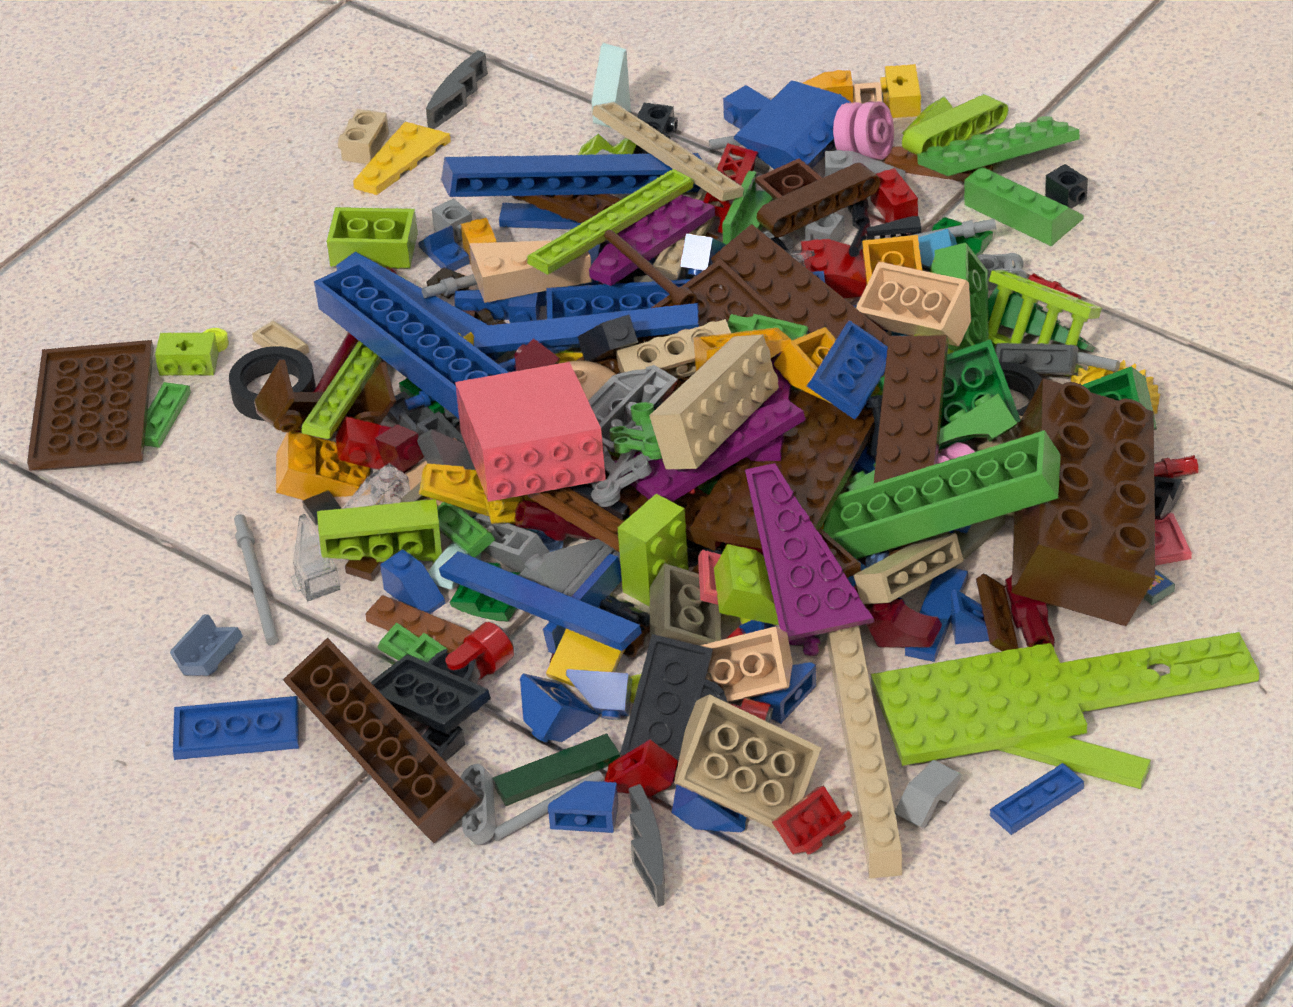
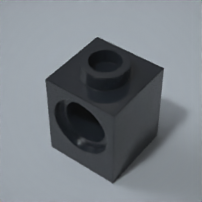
M1064 164L1046 175L1045 197L1072 209L1087 200L1088 178Z

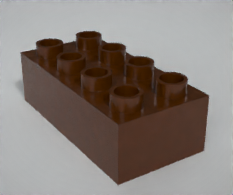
M1043 378L1023 414L1021 422L1017 426V439L1045 430L1061 454L1059 493L1057 499L1014 511L1012 593L1127 626L1155 580L1154 411L1146 409L1142 404L1132 399H1121L1118 401L1091 393L1086 387L1075 382L1061 384Z

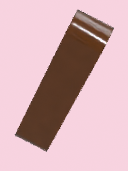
M858 162L766 203L759 209L756 218L773 236L779 238L872 196L879 189L881 181L864 164Z

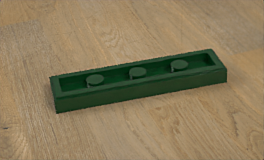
M606 733L492 778L493 786L505 806H508L605 768L620 758V753Z

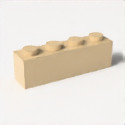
M939 534L918 540L855 574L854 579L862 603H889L962 563L964 560L957 534Z

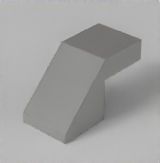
M933 760L907 785L897 805L895 814L925 829L938 801L941 800L949 803L962 774Z

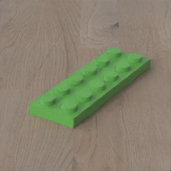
M1042 116L1032 123L1020 122L1010 129L999 128L995 129L992 134L973 135L970 140L951 141L950 145L945 147H930L926 152L917 154L919 165L950 176L1079 140L1080 134L1078 128L1069 126L1067 122H1058L1050 116Z

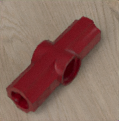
M523 500L518 503L515 509L514 521L518 527L543 531L548 537L557 541H564L567 536L590 541L597 539L539 503Z
M1011 575L1005 579V588L1011 601V611L1015 627L1017 629L1021 628L1027 647L1051 643L1054 647L1055 638L1048 623L1046 603L1013 594Z

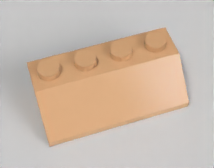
M878 262L856 309L881 329L910 336L915 334L918 336L947 335L948 344L959 346L971 322L969 282L964 279Z
M776 626L700 645L713 649L706 679L716 683L724 691L728 703L789 688L793 662L787 632Z

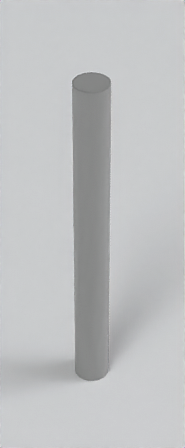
M596 771L497 826L493 838L499 841L547 814L550 802L582 782H604L602 774Z

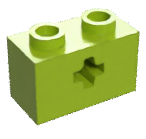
M215 332L160 333L155 352L159 376L214 375L219 355Z

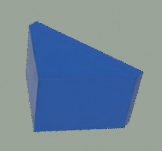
M957 589L951 592V626L955 644L989 641L982 605Z

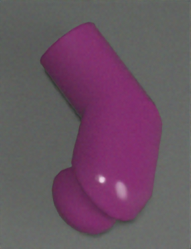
M814 635L791 640L789 645L803 646V653L805 655L817 656L821 641L819 637Z

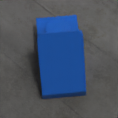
M452 225L427 236L418 243L419 248L441 269L444 267L455 271L470 264L469 255L455 243Z

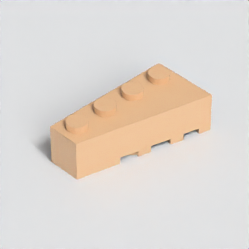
M551 241L470 243L471 269L484 303L547 291L546 288L568 287L592 282L589 275V268L591 266L590 254L587 251L547 275L527 264V256Z

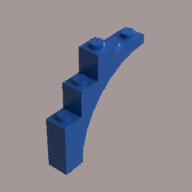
M604 242L588 251L591 265L604 249ZM591 279L592 282L578 285H599V281ZM480 290L456 291L454 300L455 307L460 310L479 311L487 308L494 320H509V323L539 320L541 306H547V291L486 303L483 301Z

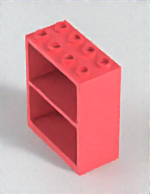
M570 362L455 382L461 434L488 502L606 480L601 427Z

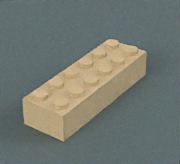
M764 335L732 337L649 415L666 470L698 468L779 388L778 377L774 372L770 359V350L766 345Z

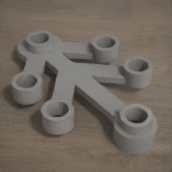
M639 425L630 428L642 431V428ZM603 446L604 466L609 476L606 480L590 483L594 488L591 493L593 501L601 507L615 504L621 497L620 490L651 473L652 469L648 461L653 459L643 454L633 458L634 454L641 450L632 449L628 453H622L615 463L611 459L607 447Z

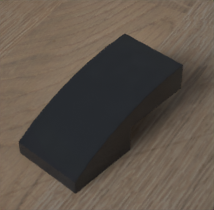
M1154 476L1155 519H1164L1174 508L1184 489L1182 479Z

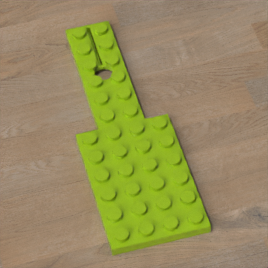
M1240 632L1062 663L1059 662L1052 644L1048 643L871 674V684L901 764L904 766L1087 734V722L1082 712L1259 681L1260 671ZM1153 664H1164L1170 668V673L1159 676L1157 671L1147 668Z

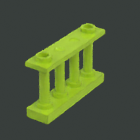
M992 270L989 281L997 284V289L999 290L988 323L989 340L991 339L994 347H996L997 343L1024 344L1022 340L1034 303H1038V300L1047 303L1046 308L1048 312L1037 344L1050 343L1059 312L1062 313L1063 310L1072 313L1071 318H1073L1065 345L1077 346L1084 322H1087L1088 319H1098L1100 317L1102 307L1005 270ZM1016 291L1022 294L1021 298L1024 300L1012 337L1009 338L997 332L1009 295ZM1076 364L1075 373L1078 372L1079 368H1083V366Z

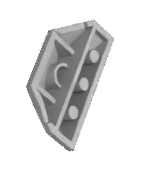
M655 365L648 366L642 370H632L613 375L589 400V404L601 427L603 446H606L609 451L615 452L609 430L616 426H625L629 429L637 426L632 420L631 406L641 402H649L655 406L666 400L673 392L678 379Z

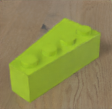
M436 499L317 511L322 558L361 560L365 556L373 557L377 562H384L403 549L418 561H432L433 565L442 554Z

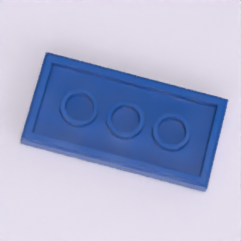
M849 320L807 384V387L855 420L877 386L880 378L885 373L888 347Z
M298 696L174 707V760L299 749Z

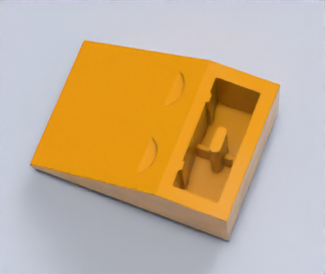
M296 431L286 433L276 453V493L301 500L308 499L329 490L333 497L369 494L370 468L339 461L335 442Z

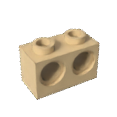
M357 109L354 116L348 120L344 133L340 134L338 138V149H341L343 161L368 164L389 135L387 113Z

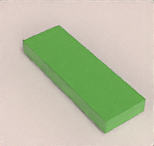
M167 382L162 384L148 409L144 446L161 447L191 394L189 385Z
M445 502L437 507L440 532L469 556L475 558L495 540L487 529L460 507Z

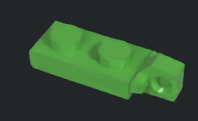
M731 314L728 320L731 333L779 328L791 341L808 334L807 326L758 314H753L752 317H741Z

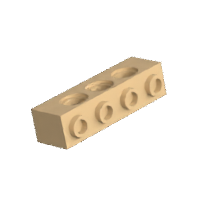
M726 319L717 322L712 321L690 330L684 329L669 336L656 337L648 342L617 350L618 368L620 373L632 370L646 369L648 366L655 365L677 379L687 377L696 372L694 337L731 333Z

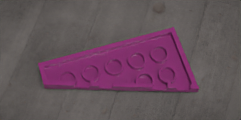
M681 194L618 232L617 235L649 261L664 249L686 236V234H689L714 217L715 206ZM608 242L590 266L589 275L591 279L612 286L638 267Z

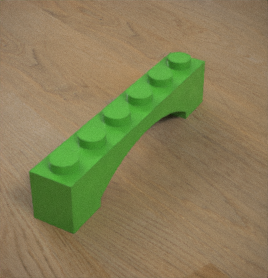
M988 393L974 402L976 407L966 413L962 409L949 417L951 423L943 428L940 427L939 447L957 440L976 437L987 438L991 442L1014 428L1017 422L1000 395L997 394L991 397ZM875 470L867 475L864 471H861L849 479L850 485L847 486L846 491H852L873 484Z

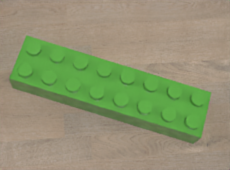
M1044 430L839 494L824 521L823 531L854 558L858 559L1058 498L1061 454Z

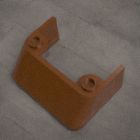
M279 360L255 398L254 404L257 414L275 429L282 432L302 431V424L323 393L293 392L286 361ZM380 362L345 417L381 424L396 402L386 362ZM345 417L343 418V420L341 421V423L335 431H339Z

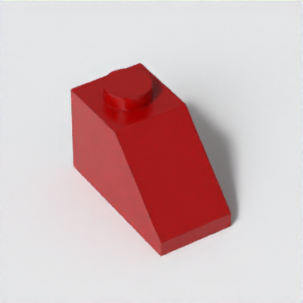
M650 739L610 763L604 782L617 783V793L629 794V788L641 784L646 796L651 797L661 790H667L673 784L678 760Z

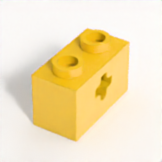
M916 64L885 66V77H880L883 103L889 108L892 118L918 116L921 113V93Z

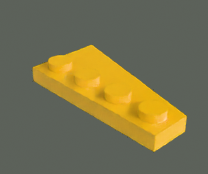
M405 121L353 180L354 189L378 195L399 180L402 172L411 171L417 167V161L424 156L429 158L435 154V148L440 145L446 146L451 142L450 133Z
M428 463L425 465L422 471L420 495L489 516L484 499L486 495L476 470L464 469L463 466Z

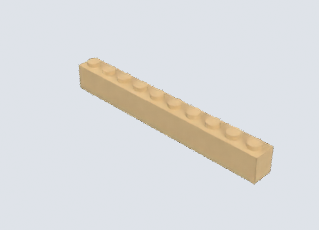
M859 626L827 632L828 653L869 879L901 876L902 847Z

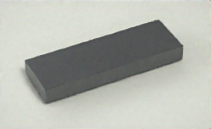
M997 343L996 355L999 362L1020 364L1032 369L1037 374L1075 375L1078 347L1075 345Z

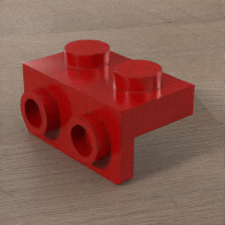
M823 785L817 787L772 821L792 854L806 852L808 855L823 846L821 840L826 836L832 837L846 828L844 822L850 819L852 814L849 810L840 812Z

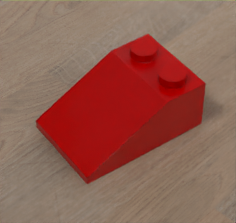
M831 239L801 241V259L804 267L811 272L824 271L825 284L843 298L862 296L867 286L863 249L860 250L858 256L852 257L848 253L851 245Z

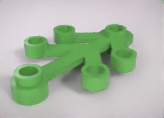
M649 402L632 405L630 408L632 420L637 426H641L642 431L629 429L625 426L611 428L609 430L610 439L614 443L615 452L622 454L635 449L641 450L642 454L650 459H661L662 455L649 416L654 412V405Z

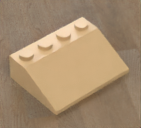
M709 694L697 700L685 729L674 783L777 831L772 821L803 799L821 747Z

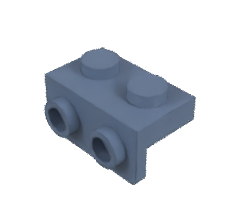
M202 615L172 648L170 654L184 676H208L217 670L218 664L225 656L234 651L235 645L241 640L243 635L238 627H217L210 615Z

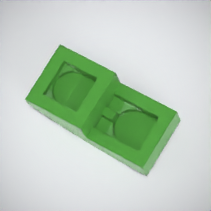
M397 622L381 639L378 645L379 650L398 661L406 654L428 662L437 653L446 649L427 634L423 633L420 637H417Z

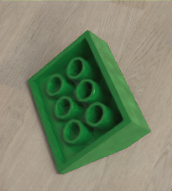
M991 339L947 354L941 428L951 423L949 417L964 409L967 413L976 407L974 402L988 393L991 397L999 394L1017 423L1021 422ZM885 376L881 377L879 380V386L882 395ZM967 438V439L957 440V441H954V442L945 444V445H943V446L938 447V451H940V450H942V449H945V448H947L948 446H950V445H952V444H954V443H957V442L962 443V442H965V441H968V440H971V439H974V438Z

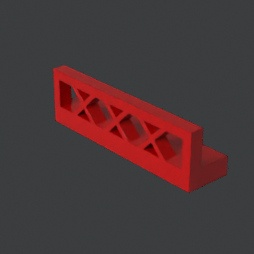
M727 143L716 170L727 176L724 171L732 169L735 175L727 177L741 186L748 171H754L758 152ZM729 154L743 157L744 159L734 161ZM708 192L703 200L707 204L720 201ZM734 199L720 201L724 208L715 206V216L721 217L718 228L720 233H723L722 224Z

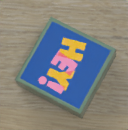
M1155 569V580L1144 596V599L1151 605L1157 603L1175 591V583Z

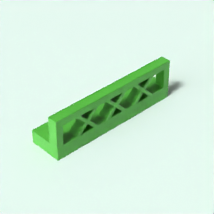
M748 171L741 185L744 188L743 197L734 199L722 224L723 243L726 245L751 224L761 231L763 226L757 221V213L763 205L775 200L766 191H758L756 189L755 171Z

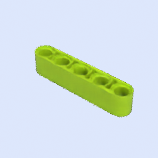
M980 95L911 127L902 138V147L917 155L926 152L930 147H945L955 140L966 141L971 139L973 135L981 134L1003 123L1008 115V106L1006 103L988 95Z

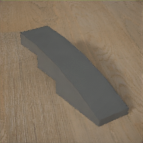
M477 50L454 69L438 87L426 107L428 128H437L467 107V97L478 90L477 81L488 74L485 53Z
M405 391L395 396L396 402L387 413V416L395 424L417 432L418 436L432 429L452 439L456 438L457 441L465 444L462 434L440 412L434 414L424 405L408 411L404 400L411 397Z
M641 784L629 788L630 809L632 811V814H630L631 836L634 839L631 840L632 862L657 906L660 907L664 905L665 894L664 861L660 832L652 806Z

